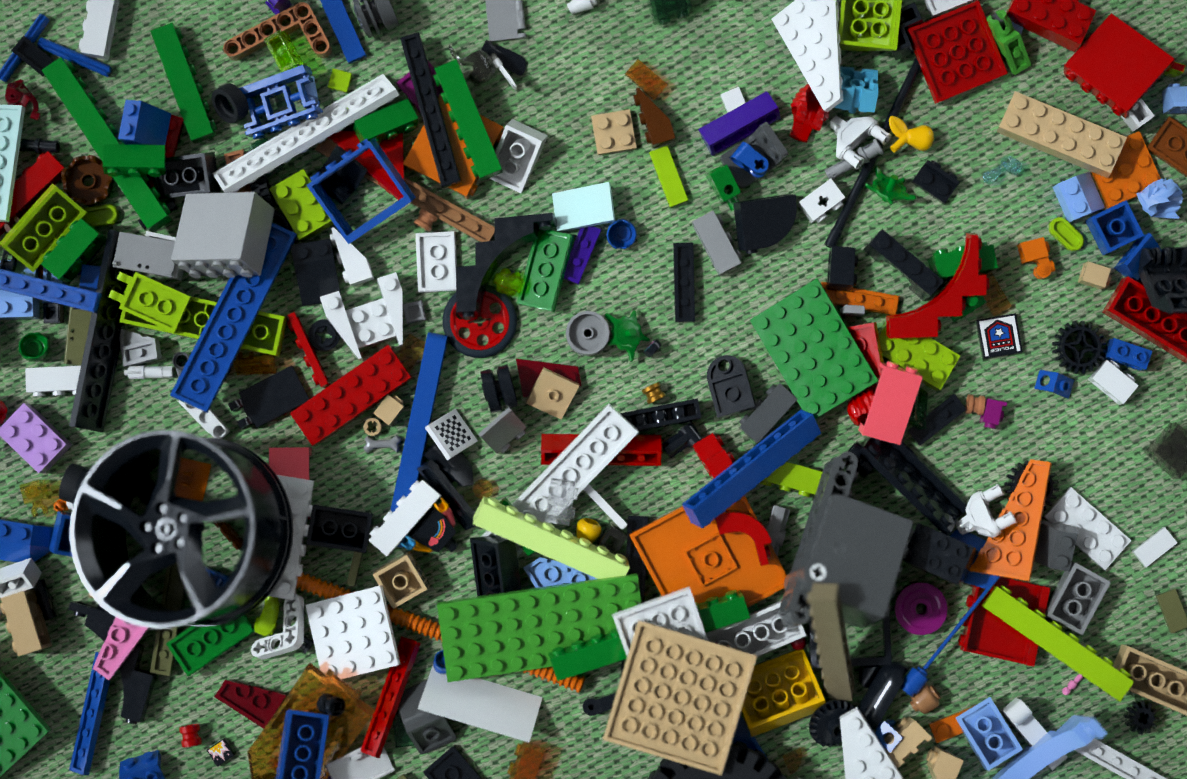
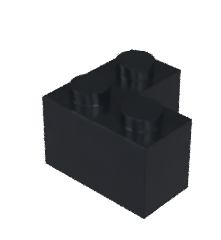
M915 2L901 8L897 51H891L895 61L914 53L906 30L923 23Z

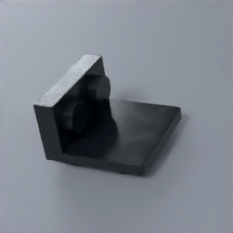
M337 145L325 164L317 172L320 171L323 174L327 171L325 168L333 161L337 163L342 161L343 158L341 156L346 151ZM354 159L320 184L327 194L342 205L355 192L368 169Z

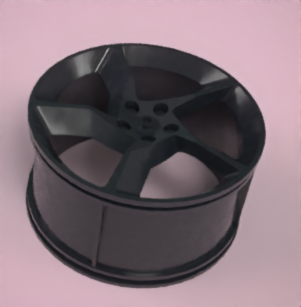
M156 430L137 434L118 443L108 450L90 469L81 484L73 506L70 525L71 548L76 568L87 590L98 603L118 618L148 628L216 626L237 620L258 607L274 590L286 569L293 543V517L288 496L278 476L260 456L250 449L228 440L202 438L191 433L176 430ZM193 450L213 460L230 477L237 489V494L211 502L176 496L175 488L182 452ZM159 465L158 482L145 512L138 514L130 508L135 496L133 489L137 487L143 475H149ZM243 518L245 520V538L239 561L226 583L221 588H217L202 561V532L205 529L203 522ZM126 530L145 549V551L132 560H129L127 552ZM178 562L181 577L194 607L172 611L156 601L141 584L150 574Z

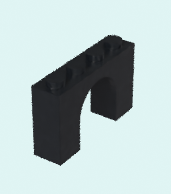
M883 229L863 249L877 262L883 260L901 272L911 283L908 288L923 301L929 298L943 283V280Z

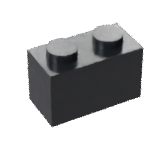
M831 246L828 257L826 290L850 292L853 285L856 286L857 274H854V267L858 265V255H855L856 248Z

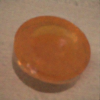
M480 479L474 484L473 492L480 499L483 496L489 498L493 493V485L486 479Z

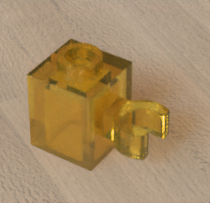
M36 480L19 485L24 504H33L31 509L32 516H38V508H42L43 514H48V507L43 504V501L50 499L46 481Z

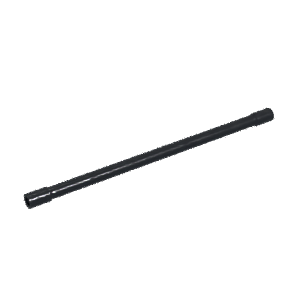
M917 57L882 126V129L888 133L891 132L889 126L890 116L898 117L921 70ZM879 155L871 158L870 162L863 165L841 213L824 243L826 247L831 249V246H837L842 236V231Z

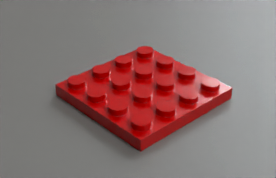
M979 0L906 30L935 104L1008 74Z

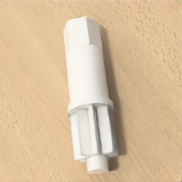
M129 366L128 370H124V375L128 376L129 379L173 378L174 370L172 366Z

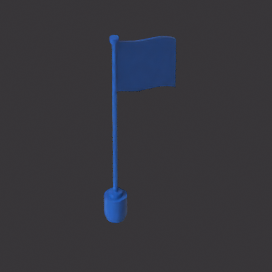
M955 530L950 536L975 547L978 553L986 540L971 533L962 535L958 530ZM969 571L964 583L984 588L985 590L922 669L919 666L917 669L912 667L904 677L905 680L901 689L908 695L913 697L915 694H918L929 679L926 678L928 674L925 672L998 581L999 576Z

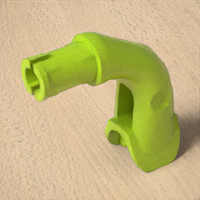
M268 596L265 599L262 613L255 621L254 629L256 633L269 636L275 631L279 614V601L277 597Z

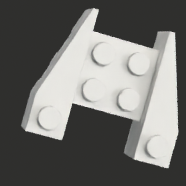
M396 272L377 278L382 299L345 310L339 291L320 297L326 318L358 360H362L359 352L361 348L396 337L399 347L403 345V292Z

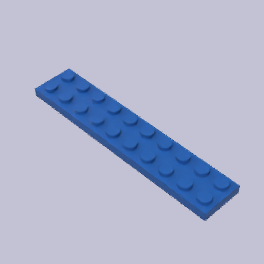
M272 223L261 275L229 278L170 394L171 397L203 412H209L291 250V246L297 238L296 233Z

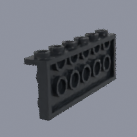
M869 437L858 452L941 533L945 535L951 533L958 519L965 512L967 503L903 441L898 445Z

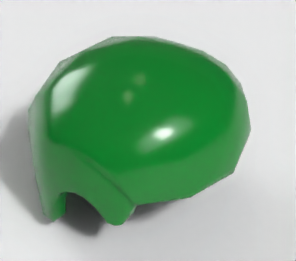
M40 332L28 333L19 342V353L30 362H39L49 353V341Z

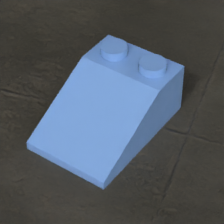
M17 260L15 273L39 278L38 268L32 272ZM0 290V320L40 319L39 299Z
M991 697L956 717L971 748L985 770H991L1023 750Z

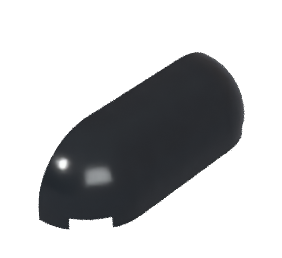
M895 661L891 665H883L859 703L858 708L872 730L878 727L905 680L903 678L909 670L907 664Z

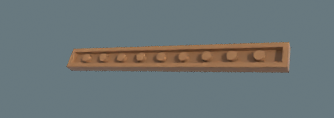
M326 138L323 142L318 143L315 150L329 157L337 145L331 139ZM366 173L364 178L380 186L371 175ZM404 177V181L416 197L410 204L431 213L439 220L479 242L491 241L495 234L494 226Z

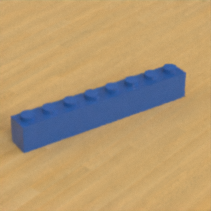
M803 410L798 411L686 500L682 506L690 522L700 528L708 526L712 520L723 514L727 508L739 501L742 496L754 489L762 480L769 477L778 467L784 465L788 459L799 453L808 443L814 441L821 434V431L813 414Z

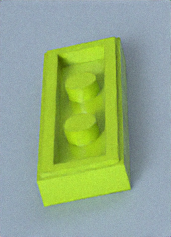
M668 145L650 151L649 155L669 208L687 202L688 198Z

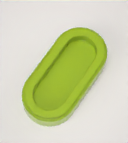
M102 205L85 208L84 210L87 213L81 218L96 228L116 223L119 219V212L112 205Z
M1057 217L1049 223L1048 229L1050 234L1067 250L1077 251L1083 246L1084 238L1082 234L1065 218Z

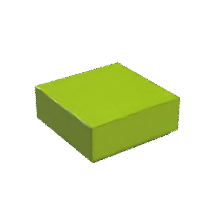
M333 68L328 88L348 93L352 73Z

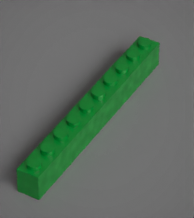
M60 57L42 69V72L103 162V144L124 143L116 136L118 131L112 123L108 124L105 120L108 116L101 107L98 109L95 105L97 100L91 92L87 93L84 87L87 85L80 76L77 77L74 71H76L74 65L70 60L66 62ZM120 174L113 177L149 231L155 232L172 220L169 215L171 210L165 202L163 204L158 198L161 195L155 187H150L148 184L150 179L147 175L132 177L128 174Z
M731 590L725 593L724 596H714L708 598L706 602L695 603L705 633L750 618L741 591ZM617 628L605 635H594L590 640L584 642L579 640L565 648H554L552 652L548 653L557 681L627 659Z

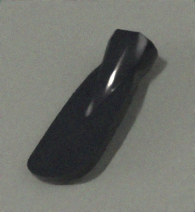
M488 40L485 41L480 51L481 54L487 55L490 58L491 55H494L501 60L502 66L518 76L524 74L526 60L522 56L501 46L493 45Z

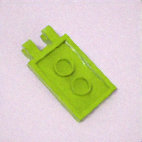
M120 272L117 279L128 284L125 292L122 295L111 290L108 296L121 303L119 309L176 333L192 297L135 272L133 277Z

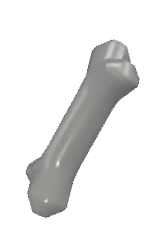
M396 435L390 440H373L370 436H366V445L363 448L367 453L375 448H392L397 453L400 450L398 444L401 442V438Z

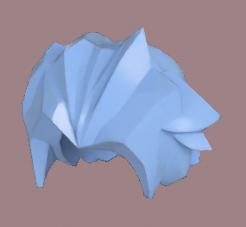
M1159 179L1149 184L1141 192L1136 193L1142 209L1151 217L1180 218L1176 212L1181 207L1183 192L1172 179Z

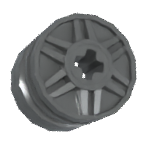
M353 0L355 15L361 29L367 34L368 38L373 37L370 29L372 27H375L377 34H381L379 27L381 23L384 24L387 30L400 26L390 0H373L371 2L364 0V5H360L359 0Z

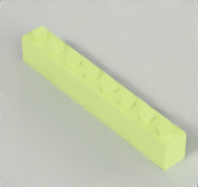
M483 496L473 516L474 525L597 579L626 576L630 568L629 562L624 555L619 553L615 555L604 546L599 545L597 547L586 538L581 537L579 539L567 530L563 529L561 531L549 522L545 521L543 523L538 521L535 516L528 513L526 515L520 513L517 508L510 505H502L497 499L492 497L486 498Z

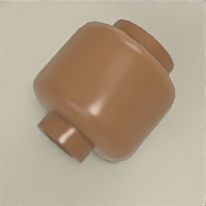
M925 684L918 694L911 697L912 701H910V704L916 712L920 711L923 714H927L939 706L941 696L933 685Z

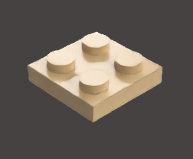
M630 109L591 116L597 155L636 149Z

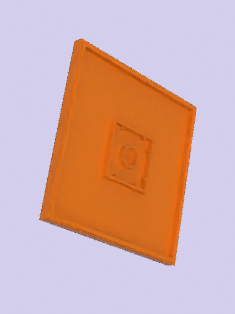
M745 495L727 508V510L743 511L757 518ZM683 506L629 534L661 596L690 587L695 603L700 604L706 602L710 597H721L728 591L737 590L743 594L748 608L784 589V580L787 574L770 543L764 545L765 547L768 546L771 558L768 559L769 564L761 566L755 543L749 535L743 532H730L719 535L715 519L708 526L700 528L690 522Z

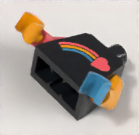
M443 497L440 498L442 502L439 505L434 503L430 510L409 532L410 536L405 535L408 539L407 542L400 543L404 548L430 553L432 551L440 552L443 547L453 552L458 547L459 543L452 538L456 533L454 529L456 524L454 514Z

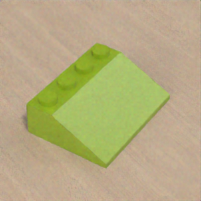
M839 0L838 34H840L839 46L841 50L897 51L902 0Z

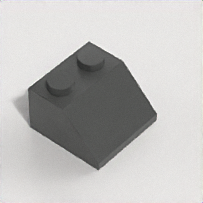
M1041 520L1034 561L1048 568L1070 572L1078 537L1076 527Z

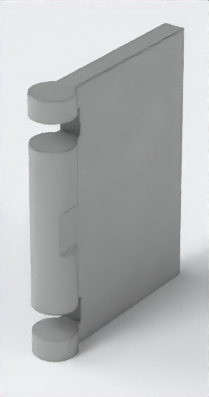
M485 0L490 42L527 38L526 33L518 34V30L526 29L523 0Z

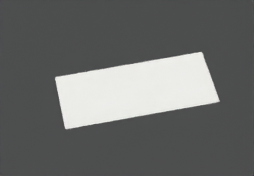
M432 666L418 709L530 742L542 697L480 678L447 682V674L437 673Z

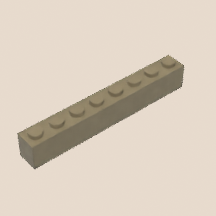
M813 583L812 591H808L807 602L811 604L810 617H813L812 629L815 630V642L818 643L817 655H820L819 667H822L821 677L824 679V691H827L829 700L852 701L855 683L838 584Z

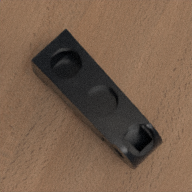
M617 691L598 698L588 697L583 703V711L589 716H594L611 710Z

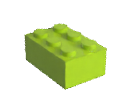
M304 169L269 188L302 243L334 225L307 187V184L312 181Z

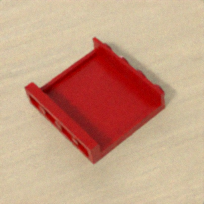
M1111 13L1064 65V75L1068 80L1077 82L1086 93H1092L1096 96L1098 102L1111 107V110L1117 116L1122 115L1124 118H1127L1129 111L1165 71L1169 72L1172 69L1175 58Z
M1000 577L962 626H965L964 632L959 635L958 646H960V650L1034 667L1038 645L981 605L995 586L999 588L1004 586L1012 592L1010 596L1016 600L1020 597L1029 604L1027 608L1033 612L1037 609L1045 615L1050 588ZM970 585L973 589L972 594L968 595L966 600V606L969 607L968 610L984 592V588Z

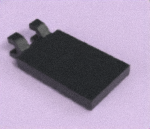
M291 365L240 391L239 395L241 398L228 403L233 412L243 407L247 417L237 421L240 429H244L252 424L259 428L298 408L310 398L294 367Z

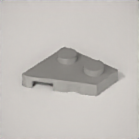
M121 329L120 345L123 367L162 359L159 339Z

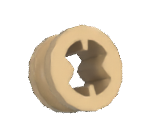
M369 418L365 421L363 428L366 434L376 436L381 432L382 424L378 419ZM370 422L378 424L376 432L368 431L370 427L368 424Z

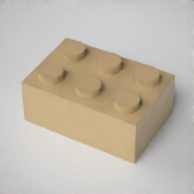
M34 589L1 598L0 608L2 613L6 615L8 621L6 622V628L9 634H12V647L18 656L52 646L41 607L36 602L38 599Z

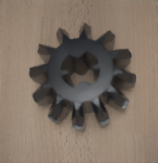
M1140 700L1139 703L1133 701V708L1126 707L1129 714L1123 715L1124 718L1129 719L1125 722V725L1131 726L1130 731H1137L1140 735H1143L1144 730L1146 733H1151L1150 726L1153 728L1157 727L1153 722L1154 720H1159V717L1154 716L1158 710L1152 708V703L1150 702L1145 704L1144 700ZM1140 713L1145 715L1142 717L1143 721L1138 720Z

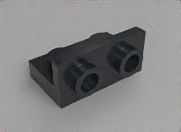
M927 160L912 180L913 184L942 204L946 203L955 188L960 184L956 175L951 172L946 173L941 169V165L933 160L931 162Z

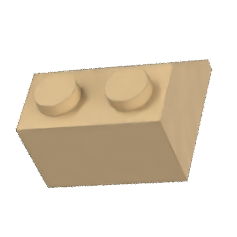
M934 746L933 750L930 749L926 756L927 766L932 779H956L964 762L957 755Z

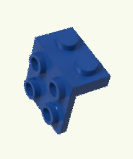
M159 750L146 752L143 755L121 761L119 778L166 779L161 770V754Z

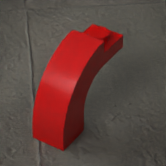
M726 510L715 518L719 535L730 532H743L749 535L755 543L760 565L769 564L768 559L771 558L768 546L765 547L764 545L772 543L767 530L757 518L739 510Z

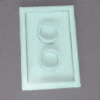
M609 182L552 193L554 213L557 219V232L615 222L612 190Z

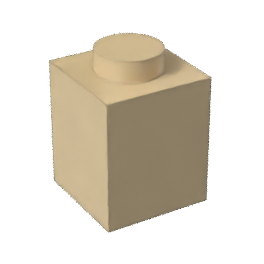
M1088 261L1083 264L1078 283L1103 289L1111 281V268Z
M395 394L393 397L387 395L373 414L391 426L405 409L402 405L404 401Z

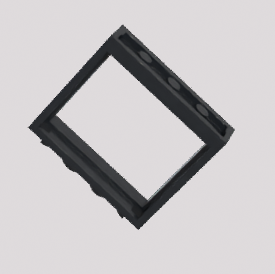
M890 612L887 617L882 619L884 656L850 657L852 666L892 664ZM810 617L808 620L809 663L811 668H820L819 658H817L815 630L812 629L813 617Z

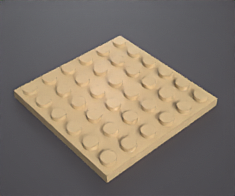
M638 620L603 740L722 775L757 656Z

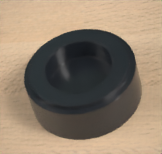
M656 338L643 353L650 358L661 347L662 343Z

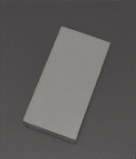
M845 305L840 309V316L860 317L865 313V307L859 305Z

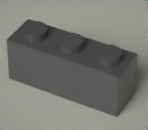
M780 383L777 386L773 384L766 391L768 396L763 401L759 399L756 402L757 408H754L751 415L749 416L746 413L739 421L741 424L739 429L755 444L767 434L797 401V398Z

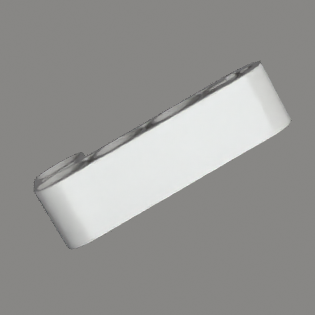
M1015 698L1001 710L1003 715L1031 747L1047 734L1046 730L1033 717L1031 710L1022 700ZM1065 754L1047 766L1053 771L1068 757Z

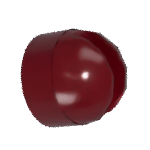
M805 637L790 642L792 648L797 651L803 650L807 644Z

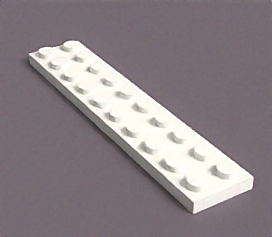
M382 74L322 109L323 113L318 114V118L301 121L299 125L289 128L212 174L224 193L238 192L240 188L255 182L260 176L272 172L274 168L289 162L296 155L306 152L313 145L321 143L332 134L342 131L344 127L354 123V120L368 113H373L385 103L392 102L399 94L391 82Z
M608 404L512 505L520 513L525 515L528 513L535 516L538 521L551 523L639 431L615 408ZM486 530L485 533H484L481 537H483V536L497 535V534H494V533H492V532ZM516 543L518 557L524 550Z

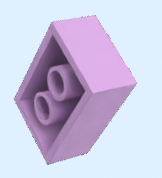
M23 403L0 427V437L38 473L45 474L72 446L49 421L28 403Z

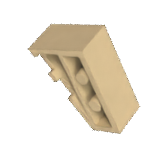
M910 716L907 718L903 717L896 724L898 727L896 731L903 739L892 752L886 750L897 769L905 763L904 760L911 753L915 754L919 750L917 747L924 740L929 742L932 739ZM888 732L884 736V740L887 744H892L895 737L892 733Z

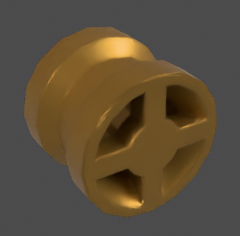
M659 382L641 390L647 396L648 405L666 396L661 391Z

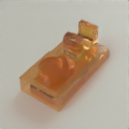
M239 352L238 358L234 360L237 375L277 373L274 356H254L253 352H250L248 358H243L242 352Z

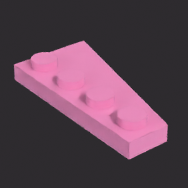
M116 616L93 669L106 679L111 680L149 628L126 622Z

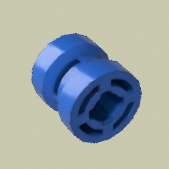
M443 650L436 653L433 662L434 670L439 674H446Z

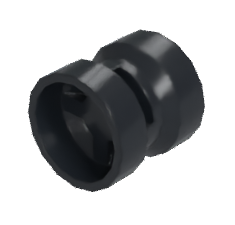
M324 693L317 701V708L321 713L338 717L345 710V701L342 697Z

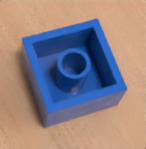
M1127 200L1085 220L1102 256L1144 236Z

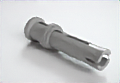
M875 138L867 146L859 147L856 154L864 158L865 164L870 162L871 158L879 154L883 155L884 151ZM842 160L825 169L828 178L833 180L854 168V166L846 160Z

